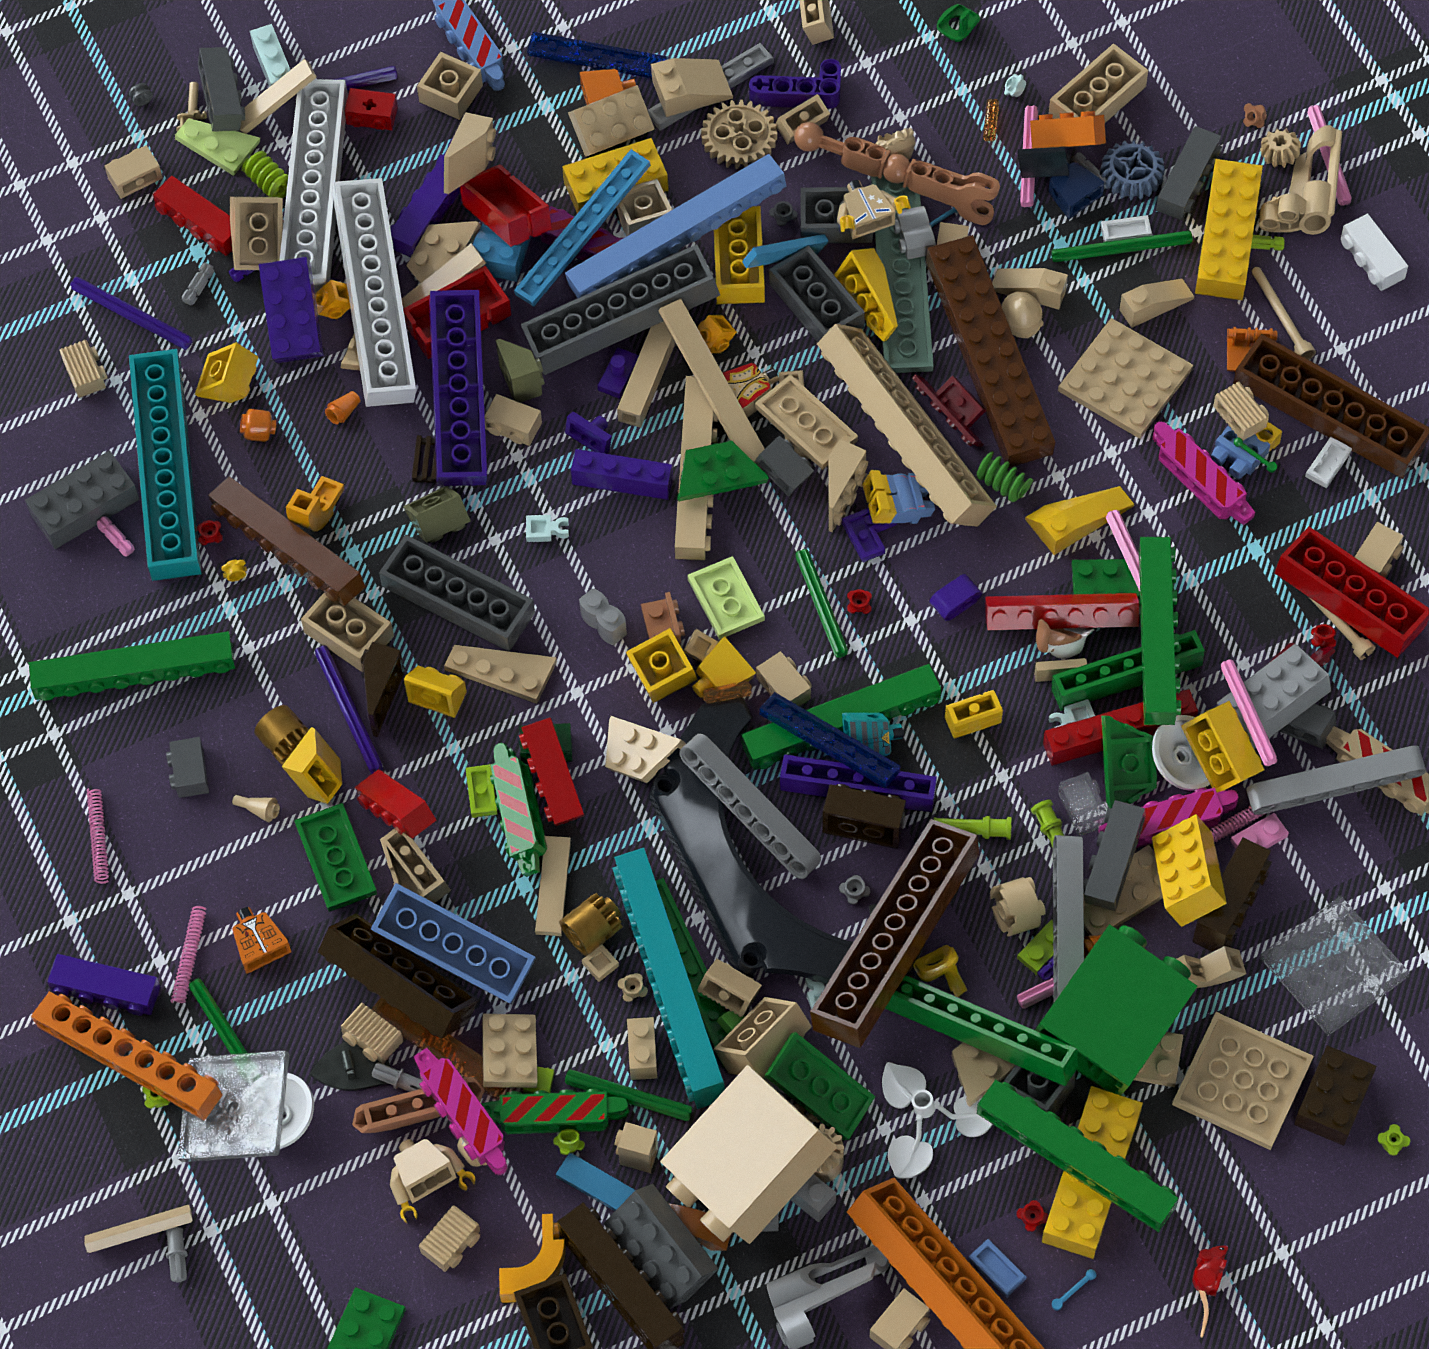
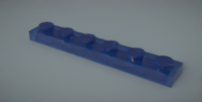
M532 32L527 48V56L603 70L616 69L619 73L651 79V64L668 60V56Z
M776 692L760 707L759 714L883 788H886L900 773V765Z

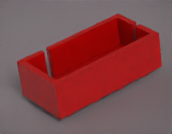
M500 164L482 171L460 186L462 205L510 247L528 240L529 236L537 237L552 230L549 205L515 176H511V173Z
M486 266L437 290H479L481 331L489 328V322L494 325L511 316L510 300ZM430 295L403 308L406 328L413 338L417 339V344L428 359L432 358Z

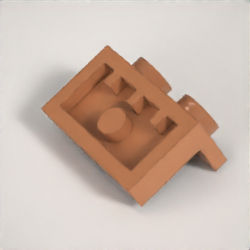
M670 592L665 593V599L641 604L648 638L651 639L671 628L681 646V636H685L682 621L677 622L676 615L679 614L678 603L676 599L672 600Z

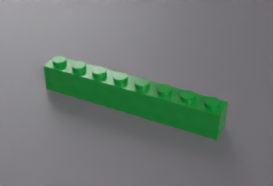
M1140 537L1139 542L1144 725H1175L1176 715H1181V700H1176V693H1180V678H1175V671H1179L1180 659L1179 655H1175L1174 650L1179 647V634L1174 633V627L1178 626V612H1173V605H1177V590H1172V583H1176V568L1171 566V562H1175L1176 549L1171 547L1170 537Z
M229 631L28 662L32 693L35 700L40 699L43 701L59 696L73 697L84 692L98 693L110 688L124 689L129 685H149L155 681H175L187 676L200 677L213 672L226 673L229 670L235 669L233 644Z
M930 664L743 733L742 747L753 771L759 768L767 769L775 762L783 760L784 754L797 756L804 751L817 750L825 743H835L844 738L842 713H882L890 721L892 718L900 715L907 716L913 713L915 709L923 706L931 707L941 700V687Z
M906 975L885 1007L889 1011L1063 1086L1067 1085L1078 1068L1077 1050L1075 1047Z
M995 1079L977 1104L976 1114L1157 1232H1160L1177 1207L1179 1198L1176 1197V1193L1172 1189L1164 1185L1162 1187L1153 1182L1149 1174L1141 1170L1139 1172L1130 1167L1129 1162L1123 1157H1115L1107 1152L1106 1147L1097 1141L1092 1142L1085 1138L1083 1132L1074 1126L1068 1127L1061 1122L1060 1117L1051 1111L1045 1112L1038 1107L1037 1102L1032 1098H1024L1016 1093V1090L1006 1082L1001 1083Z

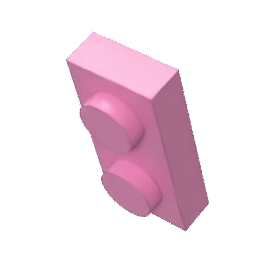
M1273 813L1232 836L1230 841L1236 849L1242 837L1265 848H1269L1287 838L1289 832L1276 814Z

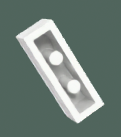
M1368 213L1343 226L1341 235L1342 245L1345 249L1350 250L1357 265L1363 267L1371 283L1376 284L1380 291L1405 279L1408 265Z

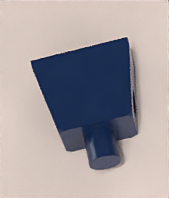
M1077 162L1070 164L1068 176H1051L1052 178L1049 182L1050 195L1068 219H1071L1103 196L1105 183Z

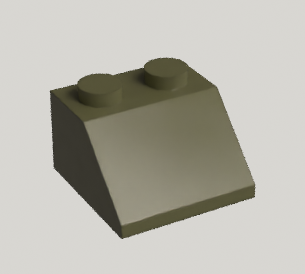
M502 339L495 340L499 367L513 400L521 403L541 396L542 385H545L539 358L535 359L532 351Z
M444 486L403 506L419 536L426 542H436L443 538V534L449 531H459L465 527L466 523L471 521L460 495L448 486Z

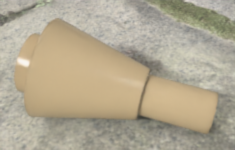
M235 795L232 801L233 805L246 808L266 822H271L275 819L280 810L276 798H246Z

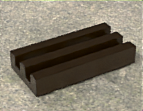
M417 435L412 482L437 483L435 451L432 476H427L431 445H435V438H432V436L422 438V435ZM423 444L425 445L422 476H418Z

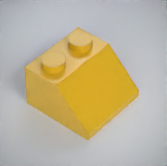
M237 342L209 353L195 395L201 398L228 403L244 399L250 391L249 385L257 369L258 356Z
M417 666L404 678L408 702L453 718L456 717L467 693L465 681L460 677L439 673L438 670L432 667L424 668Z

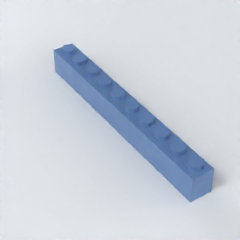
M767 154L565 272L569 287L577 298H580L655 264L670 254L677 253L685 245L699 240L704 234L718 229L726 221L740 216L742 212L750 207L757 206L769 196L779 193L786 187L784 172L770 154Z

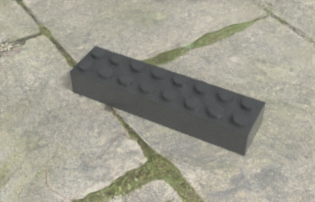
M696 244L521 324L535 358H539L542 364L543 375H546L663 322L664 320L659 313L661 307L682 299L685 307L689 310L720 296L713 275Z

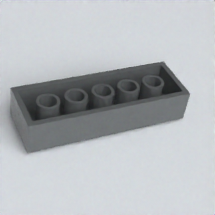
M406 534L379 572L383 588L510 652L535 614L534 600Z

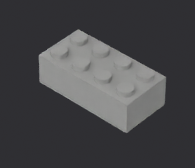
M1297 644L1292 645L1243 682L1268 738L1331 692L1329 674ZM1230 692L1217 702V706L1230 701L1232 707L1237 712L1243 729L1249 736L1253 748L1256 749L1234 696Z

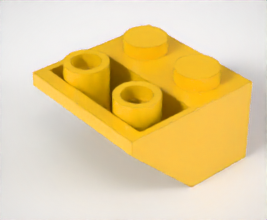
M311 727L285 761L282 768L308 798L328 804L342 785L340 758L316 729Z

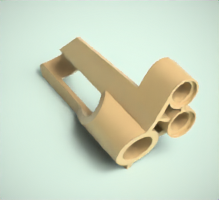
M1325 125L1313 133L1307 145V152L1295 160L1289 194H1283L1279 197L1275 196L1272 200L1261 205L1259 227L1263 231L1294 232L1302 230L1306 234L1314 235L1324 232L1330 226L1331 216L1335 213L1342 140L1341 130L1335 129L1331 125ZM1323 146L1331 147L1327 182L1321 180L1310 181L1314 152Z

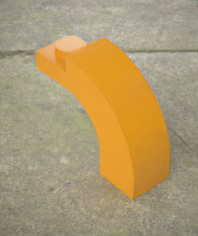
M321 476L311 494L297 489L286 506L288 520L309 530L319 531L333 516V508L344 491V484Z
M542 1214V1247L538 1256L531 1263L522 1267L499 1268L501 1303L516 1302L514 1292L559 1275L564 1263L566 1247L564 1239H560L558 1224L554 1223L553 1214Z

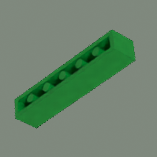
M1195 630L1179 635V647L1174 650L1175 655H1179L1180 666L1179 671H1175V674L1203 666L1205 652ZM1142 647L1053 675L1052 692L1060 710L1063 711L1065 706L1087 699L1091 702L1143 685Z

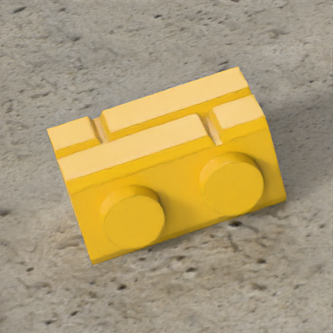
M994 690L946 705L945 719L954 739L1002 723L1003 710Z

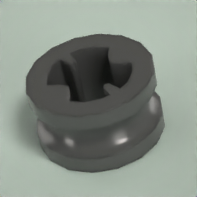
M146 83L136 84L129 91V96L136 106L147 104L153 97Z

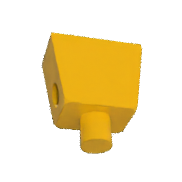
M724 636L698 666L696 673L701 679L692 688L701 698L711 690L720 698L750 681L756 672Z

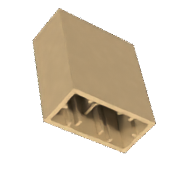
M747 1065L660 1162L674 1175V1178L666 1185V1188L687 1207H691L699 1199L709 1209L700 1221L712 1233L725 1242L734 1232L751 1244L833 1153L837 1146L764 1078Z

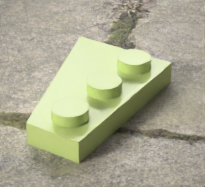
M190 118L186 120L175 134V140L233 176L260 143L259 137L238 131H212L211 124Z

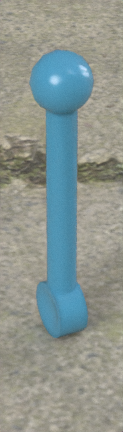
M953 207L929 224L933 227L951 214L958 213V211Z
M1087 1270L1086 1276L1060 1299H1054L1052 1301V1308L1056 1311L1060 1310L1063 1303L1088 1280L1096 1278L1095 1270Z

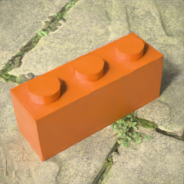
M1095 111L1081 112L1079 117H1074V112L1060 113V118H1053V114L1039 115V120L1030 121L1032 148L1086 146L1106 143L1104 115H1095Z

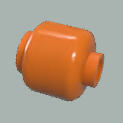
M249 409L246 414H242L240 433L244 434L245 439L266 442L270 434L275 435L276 420H272V415L269 411Z

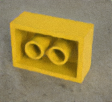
M1230 701L1206 711L1181 725L1211 787H1215L1216 792L1224 791L1264 771L1261 759L1256 754L1249 736L1243 729L1237 712L1232 707Z

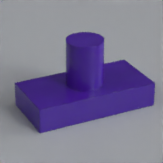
M617 348L598 384V391L620 399L639 355Z
M575 412L567 416L565 434L594 452L608 454L610 451L612 436L604 431L608 427V422L604 417L597 416L592 422H589Z

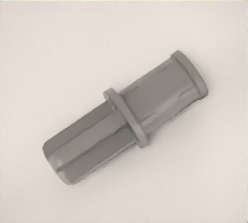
M376 1063L373 1068L372 1076L394 1085V1089L399 1087L408 1092L421 1089L419 1085L422 1082L421 1079L404 1073V1069L399 1071L382 1063Z
M174 1227L166 1230L168 1245L166 1258L169 1259L171 1280L179 1283L187 1279L185 1257H187L188 1253L184 1250L183 1229Z

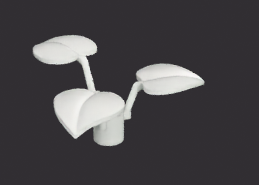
M890 1062L886 1063L882 1077L885 1099L891 1106L898 1109L907 1107L912 1101L914 1112L917 1115L916 1139L911 1136H901L895 1139L889 1146L888 1161L896 1178H913L923 1173L931 1164L933 1159L932 1146L927 1142H920L922 1119L932 1116L935 1109H938L952 1120L956 1119L957 1130L967 1137L981 1136L993 1125L976 1114L977 1104L982 1098L971 1107L967 1105L966 1096L958 1099L954 1103L955 1114H952L941 1106L939 1101L934 1102L932 1094L926 1090L925 1077L919 1070Z

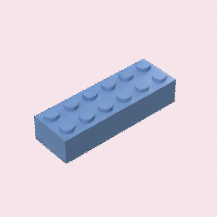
M397 883L392 888L371 927V930L511 1005L536 960L535 956Z

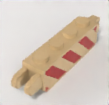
M1334 726L1327 736L1326 743L1338 753L1336 759L1340 763L1392 751L1391 748L1362 729L1353 730L1349 734ZM1427 772L1416 778L1379 786L1386 796L1397 799L1410 812L1418 813L1421 816L1425 812L1429 814V774Z

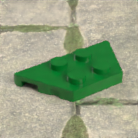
M733 441L689 449L685 451L683 458V469L677 499L680 502L765 484L769 478Z
M1101 716L1106 809L1112 808L1115 800L1132 804L1143 794H1148L1157 788L1156 764L1152 753L1154 736L1119 722L1111 716Z

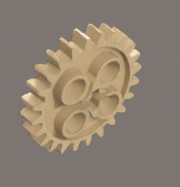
M731 100L728 107L722 103L721 110L714 107V115L708 113L707 120H703L701 137L702 145H705V152H710L711 159L717 157V164L726 161L727 168L731 163L735 164L736 169L739 168L740 164L747 167L749 162L754 163L757 159L764 157L765 154L771 155V148L776 147L777 125L774 124V117H768V110L761 112L760 104L755 108L752 107V101L744 105L743 100H740L739 105H735L734 101Z

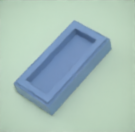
M989 1239L968 1257V1260L1006 1298L1026 1280V1276Z

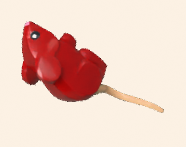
M1225 1245L1212 1247L1211 1249H1202L1196 1260L1197 1267L1193 1272L1192 1282L1200 1294L1204 1307L1201 1337L1204 1336L1209 1316L1206 1295L1216 1296L1227 1260L1224 1258L1228 1246Z

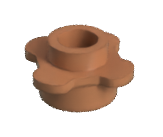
M1246 104L1244 106V125L1247 127L1254 125L1257 128H1262L1265 125L1267 116L1264 106Z

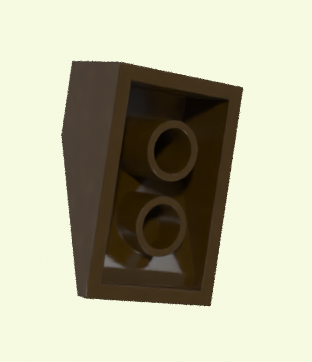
M372 642L369 650L365 649L363 652L361 664H363L367 710L373 736L378 737L404 677L405 670L401 650Z

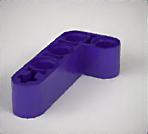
M835 59L824 60L820 65V77L755 76L749 82V99L755 106L760 104L761 107L795 108L818 94L827 109L835 108L840 102L841 65Z

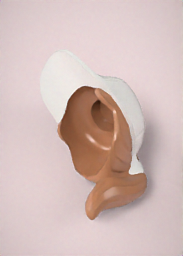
M1041 619L1038 621L1036 633L1037 648L1040 652L1051 653L1053 656L1065 660L1082 651L1086 637L1094 631V628L1050 629L1047 622Z

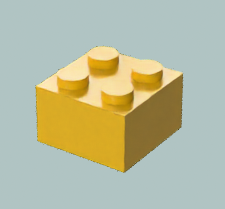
M671 628L626 651L630 663L653 703L698 680Z

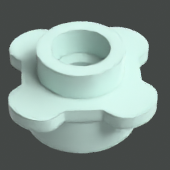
M1013 74L1008 78L1005 84V95L1008 96L1010 94L1011 96L1018 97L1022 94L1026 86L1023 75Z

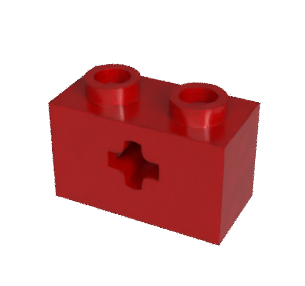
M350 88L344 110L346 124L354 127H370L377 130H393L398 109L396 94Z

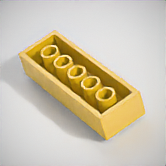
M1215 159L1195 294L1243 300L1263 165Z
M1091 1086L1078 1129L1083 1132L1085 1138L1104 1145L1107 1152L1113 1156H1121L1126 1159L1143 1102ZM1063 1171L1043 1232L1042 1243L1094 1259L1112 1202Z

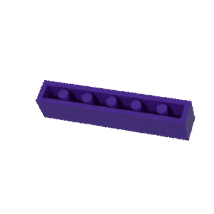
M445 153L438 157L432 172L426 174L420 189L414 191L411 202L401 210L395 225L392 224L390 226L393 249L410 258L428 225L439 224L461 192L460 187H458L449 194L444 193Z
M784 754L780 774V790L827 797L830 784H844L855 790L867 789L883 796L895 795L902 800H906L905 809L932 813L937 777Z

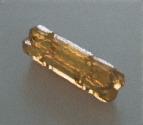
M988 99L986 103L983 133L985 141L993 142L996 139L999 101L997 99Z
M748 681L739 682L738 685L734 683L718 686L716 690H714V687L707 688L703 691V699L709 704L717 702V699L720 702L739 698V695L741 697L750 696L752 694V687Z

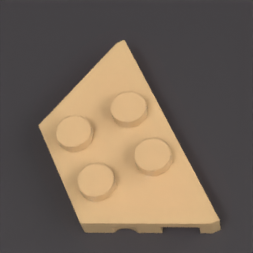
M471 221L428 225L406 266L421 284L469 244L473 243L481 228L480 223Z
M611 716L609 719L605 767L613 772L648 783L656 775L657 771L670 761L667 757L677 748L681 750L686 743L681 739Z
M964 1042L955 1048L951 1055L954 1065L958 1070V1078L963 1086L966 1102L969 1107L985 1095L995 1079L1001 1082L1016 1066Z

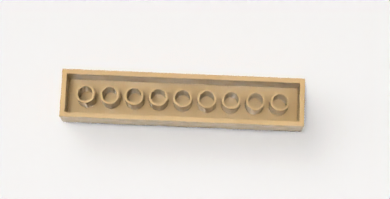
M835 324L817 343L822 351L821 355L834 366L835 374L846 382L849 386L848 391L858 398L862 404L861 408L874 419L875 427L886 435L889 439L888 444L895 451H898L902 457L903 464L914 472L916 481L929 492L930 500L944 512L943 517L951 524L978 527L997 507L864 331L861 328Z

